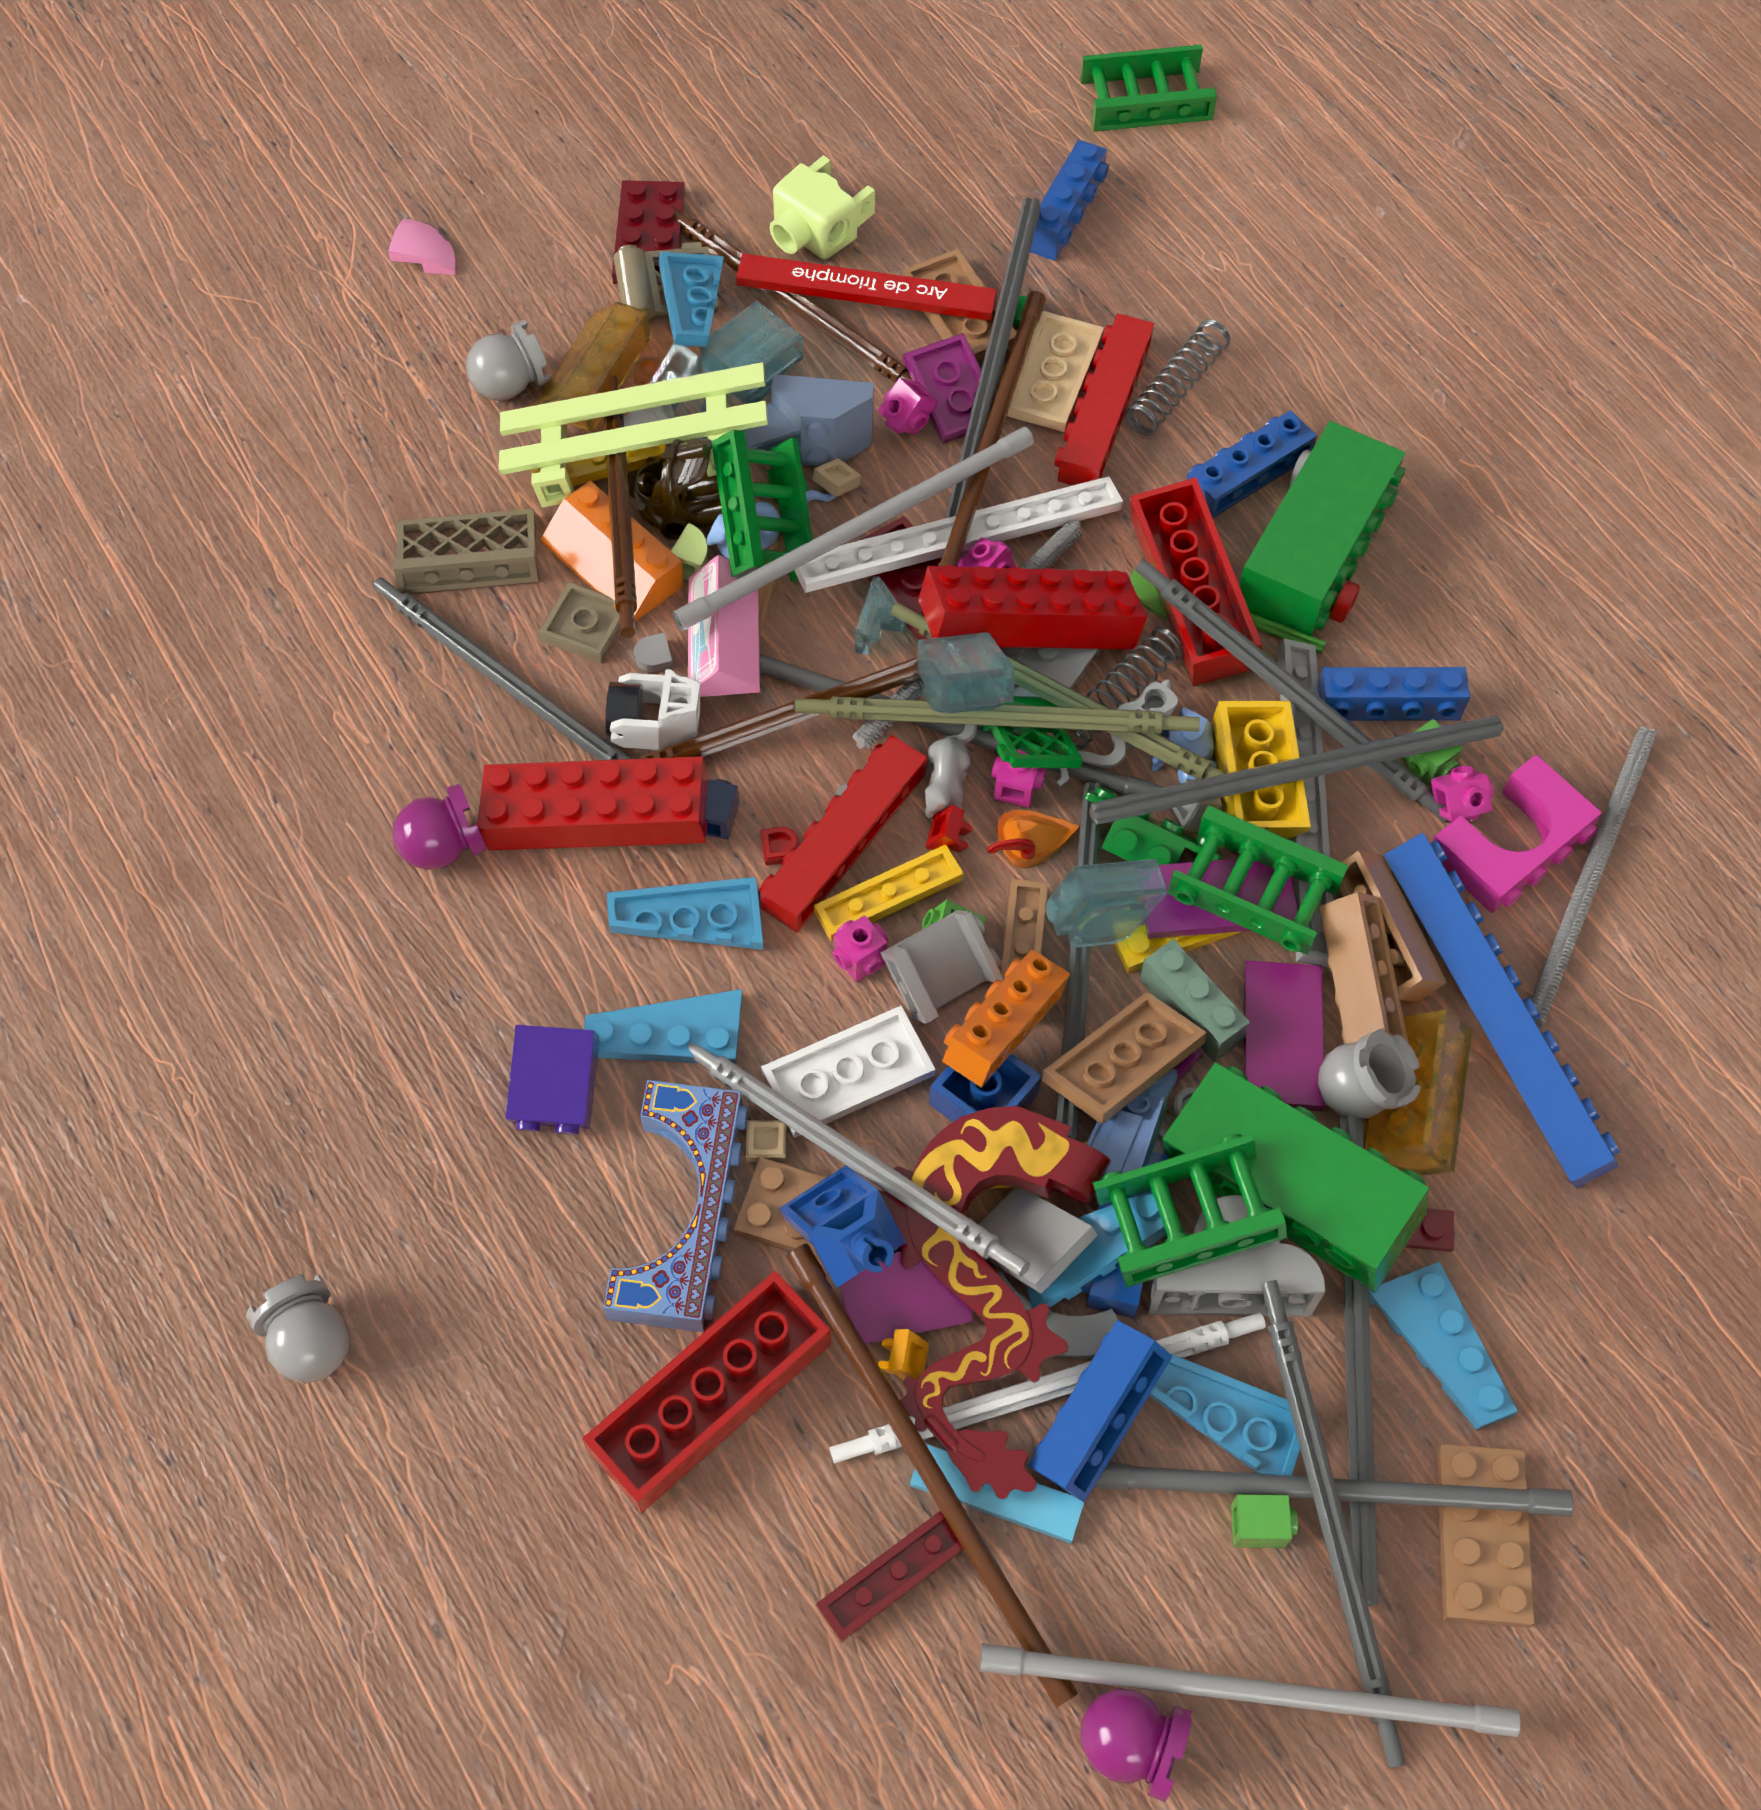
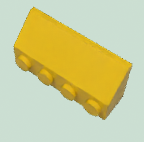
M1290 701L1218 702L1210 723L1214 730L1212 734L1215 744L1214 756L1215 762L1218 764V770L1227 774L1300 758ZM1303 780L1221 797L1223 812L1286 839L1305 833L1311 828Z

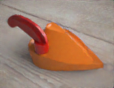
M1012 810L1004 813L998 819V842L988 846L987 851L989 854H994L998 850H1002L1012 865L1019 868H1031L1046 861L1061 849L1080 829V826L1031 810Z

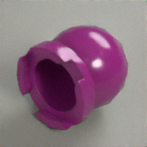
M461 784L445 787L449 797L446 796L444 800L432 796L413 800L401 809L393 822L394 848L410 866L425 870L442 869L455 862L463 849L468 850L470 847L473 856H477L480 852L487 850L477 824L470 827L464 814L465 811L470 810Z
M1117 1688L1100 1695L1088 1706L1081 1721L1080 1737L1082 1750L1091 1767L1108 1780L1131 1784L1145 1779V1782L1148 1784L1147 1795L1166 1802L1174 1784V1781L1170 1780L1175 1758L1182 1760L1192 1724V1711L1175 1705L1171 1714H1165L1164 1716L1156 1702L1140 1691Z

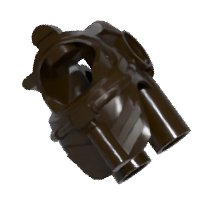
M698 438L686 440V442L675 439L671 446L665 447L664 453L661 454L657 461L654 457H648L646 464L642 466L635 476L628 475L629 495L638 501V513L646 522L660 529L661 533L668 539L677 541L688 523L697 528L712 526L718 515L722 514L717 475L710 477L707 475L709 456L712 449L711 439L698 440Z

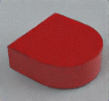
M1347 580L1335 603L1330 619L1339 623L1345 621L1357 600L1360 591L1359 584Z
M780 826L760 830L766 866L782 864L787 852L793 847L797 849L800 845L797 834L788 827Z

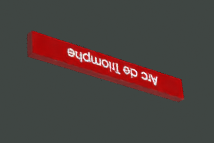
M742 253L736 275V285L986 321H992L997 289L744 253Z

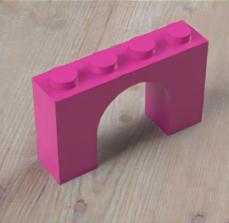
M1534 755L1511 774L1502 792L1537 826L1541 838V844L1538 847L1521 852L1502 849L1491 843L1461 815L1435 835L1433 841L1437 839L1448 858L1442 862L1447 873L1455 870L1466 890L1491 913L1495 912L1502 905L1507 908L1510 907L1522 895L1523 891L1521 889L1528 883L1532 887L1535 886L1548 873L1547 867L1553 862L1557 866L1563 863L1573 852L1571 847L1577 842L1584 845L1598 831L1595 824L1602 812L1538 755Z

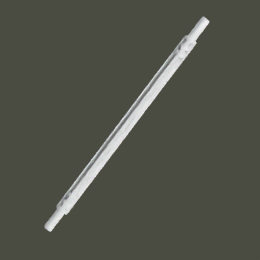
M1259 1312L1227 1323H1223L1221 1320L1156 1340V1342L1168 1353L1180 1358H1186L1229 1344V1339L1264 1329L1266 1324L1263 1315ZM1091 1361L1041 1376L1039 1382L1036 1383L1028 1380L945 1406L943 1411L950 1424L957 1430L1072 1394L1078 1384L1081 1373L1089 1366ZM910 1417L913 1424L915 1425V1418ZM887 1424L868 1430L869 1435L831 1446L829 1450L835 1464L873 1451L875 1455L900 1448L902 1445L890 1425ZM928 1429L925 1432H919L923 1440L935 1437Z

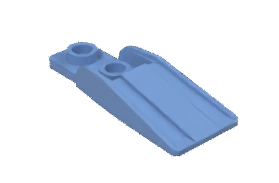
M1171 1069L1104 1124L1097 1121L1086 1145L1102 1152L1111 1160L1104 1175L1115 1171L1125 1173L1147 1165L1161 1128L1167 1107V1099L1178 1078L1175 1069Z

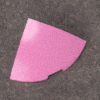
M403 219L399 223L388 250L390 261L420 263L423 266L424 273L456 275L454 250L450 242L446 241L437 229L412 219Z

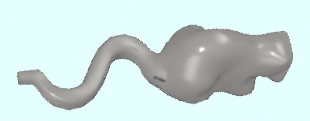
M959 669L956 677L942 684L940 688L941 701L956 702L950 697L949 692L954 685L964 681V669ZM965 725L964 730L960 734L937 740L929 747L928 770L931 777L929 786L925 789L926 807L924 810L927 818H932L937 812H941L952 804L959 808L961 807L963 801L962 782L966 778L967 770L971 764L970 755L964 744L970 742L975 737L977 725Z
M1167 679L1161 683H1151L1145 688L1139 699L1127 702L1119 706L1117 710L1161 711L1163 715L1171 716L1178 704V697L1171 690V680ZM1110 734L1115 748L1109 755L1103 756L1087 751H1079L1083 758L1082 763L1110 768L1119 765L1123 761L1126 747H1136ZM1060 768L1062 777L1057 781L1059 787H1062L1069 781L1068 768Z

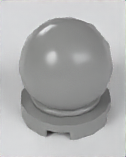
M525 320L511 324L512 333L510 336L501 333L485 335L473 344L467 354L465 367L468 380L474 389L487 399L497 401L513 399L525 390L529 381L533 382L538 388L551 383L550 375L544 376L542 367L547 366V362L534 333L527 336L524 331L528 327Z
M1380 1028L1360 1037L1357 1042L1344 1043L1328 1053L1320 1066L1317 1082L1323 1102L1341 1116L1354 1115L1357 1118L1370 1119L1386 1108L1396 1109L1414 1101L1421 1089V1085H1415L1414 1070L1420 1068L1412 1047L1401 1035L1391 1036L1384 1032L1385 1029Z
M317 1274L313 1281H306L304 1275L283 1281L263 1293L267 1301L259 1306L258 1309L254 1306L248 1308L246 1318L253 1332L257 1336L266 1337L264 1347L268 1361L286 1379L304 1384L324 1380L340 1367L348 1353L350 1334L347 1323L333 1305L327 1304L331 1293L321 1275Z

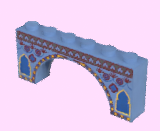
M647 1080L640 1115L643 1131L654 1133L670 1140L686 1154L694 1166L699 1179L698 1201L688 1228L677 1243L666 1253L641 1266L610 1269L603 1309L607 1320L704 1332L706 1320H713L715 1314L716 1295H711L713 1280L720 1281L723 1256H717L719 1242H726L728 1237L730 1220L724 1217L726 1204H733L735 1197L736 1180H730L732 1167H739L742 1143H737L739 1129H746L748 1106H743L740 1091Z

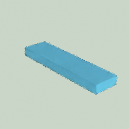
M926 1444L963 1506L1069 1544L1072 1543L1084 1502L1072 1495L1038 1483L1033 1492L1013 1490L1005 1500H1001L996 1496L990 1484H985L980 1492H972L966 1478L951 1461L948 1451ZM914 1469L910 1487L930 1493L917 1470Z

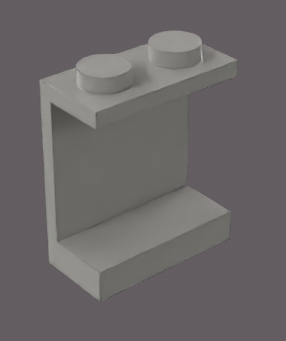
M956 910L881 952L913 1020L926 1024L939 1017L936 1011L937 1008L986 980L991 982L997 979L1003 980L999 971L1001 961L997 953L991 947L988 948L982 936L985 934V928L976 914H972L970 911Z

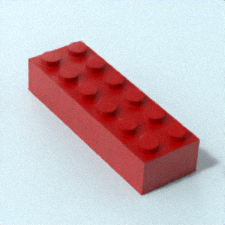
M1197 478L1130 496L1131 522L1146 561L1171 581L1173 578L1262 650V643ZM1157 589L1172 632L1182 644V659L1193 687L1251 670L1161 597L1160 594L1162 592Z
M928 566L918 598L935 646H969L984 641L985 647L1134 650L1147 619L1145 610L1127 572L1117 570L1088 571L1085 569L1055 570L1052 568Z
M703 756L484 765L477 826L488 851L706 843L707 784L710 778Z
M773 1271L582 1438L589 1454L642 1514L831 1345V1329L776 1271Z

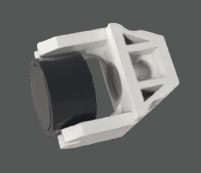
M670 669L665 670V675L628 673L620 676L618 682L609 683L605 724L606 734L611 736V742L624 748L660 750L698 735L700 683L687 677L678 676ZM643 703L660 704L658 721L642 720Z

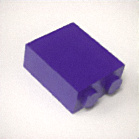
M528 1025L515 1026L505 1119L516 1124V1130L540 1132V1125L555 1126V1133L579 1135V1128L590 1129L599 1035L594 1030Z

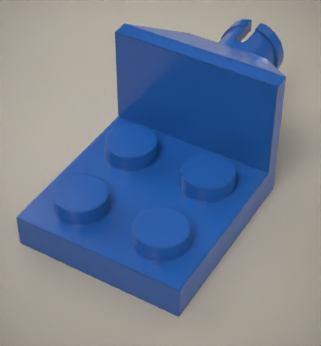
M847 1165L779 1208L786 1222L813 1245L833 1284L837 1288L865 1269L875 1273L883 1271L878 1262H882L888 1268L893 1262L894 1250L906 1243L878 1189Z

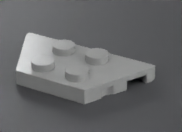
M992 647L1071 689L1081 681L1085 675V669L1092 659L1097 658L1100 654V649ZM975 663V668L979 677L984 682V689L988 696L1039 697Z

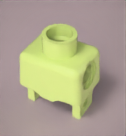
M824 155L809 167L800 163L773 189L774 220L770 223L769 227L771 236L778 247L788 254H794L804 246L819 258L829 259L857 239V228L875 214V190L870 186H866L852 198L840 189L837 180L831 177L830 159Z

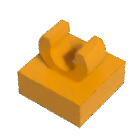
M895 1329L893 1339L888 1338L882 1341L881 1346L891 1351L889 1361H878L879 1367L889 1374L897 1375L903 1380L906 1377H913L918 1380L922 1372L925 1371L929 1343L909 1329Z

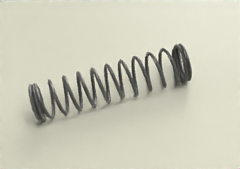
M1207 319L1197 327L1195 333L1189 337L1188 341L1182 345V348L1168 361L1167 366H1164L1160 374L1147 386L1146 391H1143L1139 399L1135 400L1127 409L1126 417L1134 430L1144 435H1153L1158 430L1159 423H1163L1166 420V415L1173 412V406L1180 404V398H1184L1187 395V390L1192 389L1194 382L1201 379V373H1205L1208 370V365H1212L1215 362V357H1219L1222 354V350H1225L1230 344V335L1225 326L1216 320ZM1209 326L1220 331L1226 339L1225 345L1221 346L1216 338L1203 332V327ZM1197 335L1200 336V338H1201V340H1202L1203 342L1198 341V336H1197ZM1206 336H1208V337H1210L1211 339H1213V340L1217 343V345L1211 343V342L1206 338ZM1191 343H1197L1198 347L1205 354L1212 356V361L1207 362L1203 355L1191 349ZM1201 345H1203L1205 348H1207V349L1209 350V352H1207L1206 350H1204ZM1210 348L1219 350V352L1214 354ZM1184 351H1190L1198 362L1205 365V369L1200 371L1193 361L1184 357ZM1194 353H1196L1198 356H1200L1203 361H1201L1199 358H1197V356H1196ZM1177 359H1183L1191 370L1198 373V377L1193 379L1187 370L1177 365ZM1170 368H1177L1178 372L1185 379L1191 381V385L1186 387L1182 380L1170 373ZM1163 376H1169L1175 385L1184 389V394L1178 395L1173 387L1164 383ZM1156 384H1162L1169 394L1177 397V402L1172 404L1164 394L1156 390ZM1149 392L1156 393L1163 403L1170 406V410L1164 412L1159 404L1150 400ZM1141 401H1148L1154 410L1163 414V419L1158 421L1155 414L1149 408L1142 405ZM1134 409L1141 410L1148 419L1153 421L1154 429H1149L1142 425L1137 419ZM1131 410H1132V415H1133L1135 421L1139 424V426H1138V425L1134 422V420L1132 419V417H1131Z
M1155 628L1151 633V637L1144 638L1142 645L1134 648L1133 654L1125 656L1124 663L1117 664L1114 671L1107 673L1105 680L1097 683L1096 689L1088 691L1087 697L1089 698L1091 693L1096 692L1100 701L1099 704L1107 707L1099 692L1103 693L1118 708L1125 703L1118 700L1109 687V684H1111L1125 695L1128 702H1130L1129 696L1138 698L1140 695L1139 688L1145 689L1149 685L1148 679L1157 680V671L1165 672L1167 670L1166 662L1175 663L1182 656L1183 647L1180 640L1166 628ZM1157 632L1165 634L1173 641L1178 650V655H1175L1173 649L1166 642L1156 638ZM1151 639L1153 648L1144 646L1146 641ZM1160 643L1165 645L1171 653L1167 652ZM1142 648L1144 657L1135 654L1136 651ZM1144 648L1152 651L1161 659L1164 669L1158 668L1150 661ZM1133 657L1135 666L1126 663L1128 658ZM1136 657L1145 661L1155 673L1154 678L1148 676L1140 668ZM1124 665L1127 675L1117 672L1118 668ZM1127 666L1136 670L1143 677L1146 686H1141L1131 677ZM1115 674L1118 684L1109 681V676ZM1118 675L1123 676L1134 686L1137 691L1136 695L1131 694L1123 687ZM1105 683L1109 693L1099 689L1100 684ZM1073 730L1083 740V745L1072 740L1077 749H1085L1089 742L1093 741V734L1090 730H1087L1090 739H1088L1085 730Z

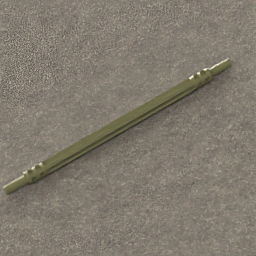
M896 602L890 614L919 629V634L933 641L925 617ZM947 646L948 649H951V648L956 647V646ZM986 647L985 652H980L967 658L1058 707L1109 709L992 647ZM1106 731L1197 780L1226 774L1211 766V761L1159 734Z
M832 696L831 700L795 699V713L829 714L831 718L1154 734H1161L1162 730L1199 732L1200 717L1166 716L1161 711Z

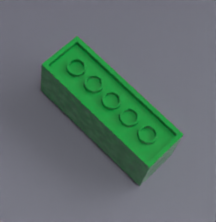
M1333 421L1328 422L1243 567L1239 587L1250 613L1282 624L1308 636H1313L1316 629L1319 631L1324 629L1331 613L1329 609L1332 605L1335 606L1345 581L1352 579L1358 566V557H1364L1372 540V537L1369 536H1371L1373 531L1378 532L1386 515L1383 512L1386 507L1389 509L1392 507L1399 490L1394 488V486H1399L1405 474L1406 468L1401 465L1406 452Z
M1215 1062L1162 1138L1165 1155H1168L1167 1159L1218 1144L1220 1140L1229 1135L1240 1134L1244 1136L1252 1133L1255 1139L1257 1157L1248 1159L1247 1162L1264 1207L1270 1210L1281 1208L1286 1222V1239L1348 1277L1356 1279L1371 1291L1376 1292L1427 1214L1429 1187L1425 1185V1180L1409 1169H1404L1402 1172L1390 1165L1388 1158L1381 1152L1373 1148L1365 1150L1353 1143L1352 1137L1345 1131L1337 1127L1329 1129L1317 1122V1117L1309 1110L1301 1106L1293 1108L1284 1103L1282 1097L1273 1089L1267 1086H1262L1261 1088L1247 1081V1076L1233 1066L1225 1068ZM1231 1165L1207 1172L1216 1196L1220 1198L1230 1195L1242 1196Z

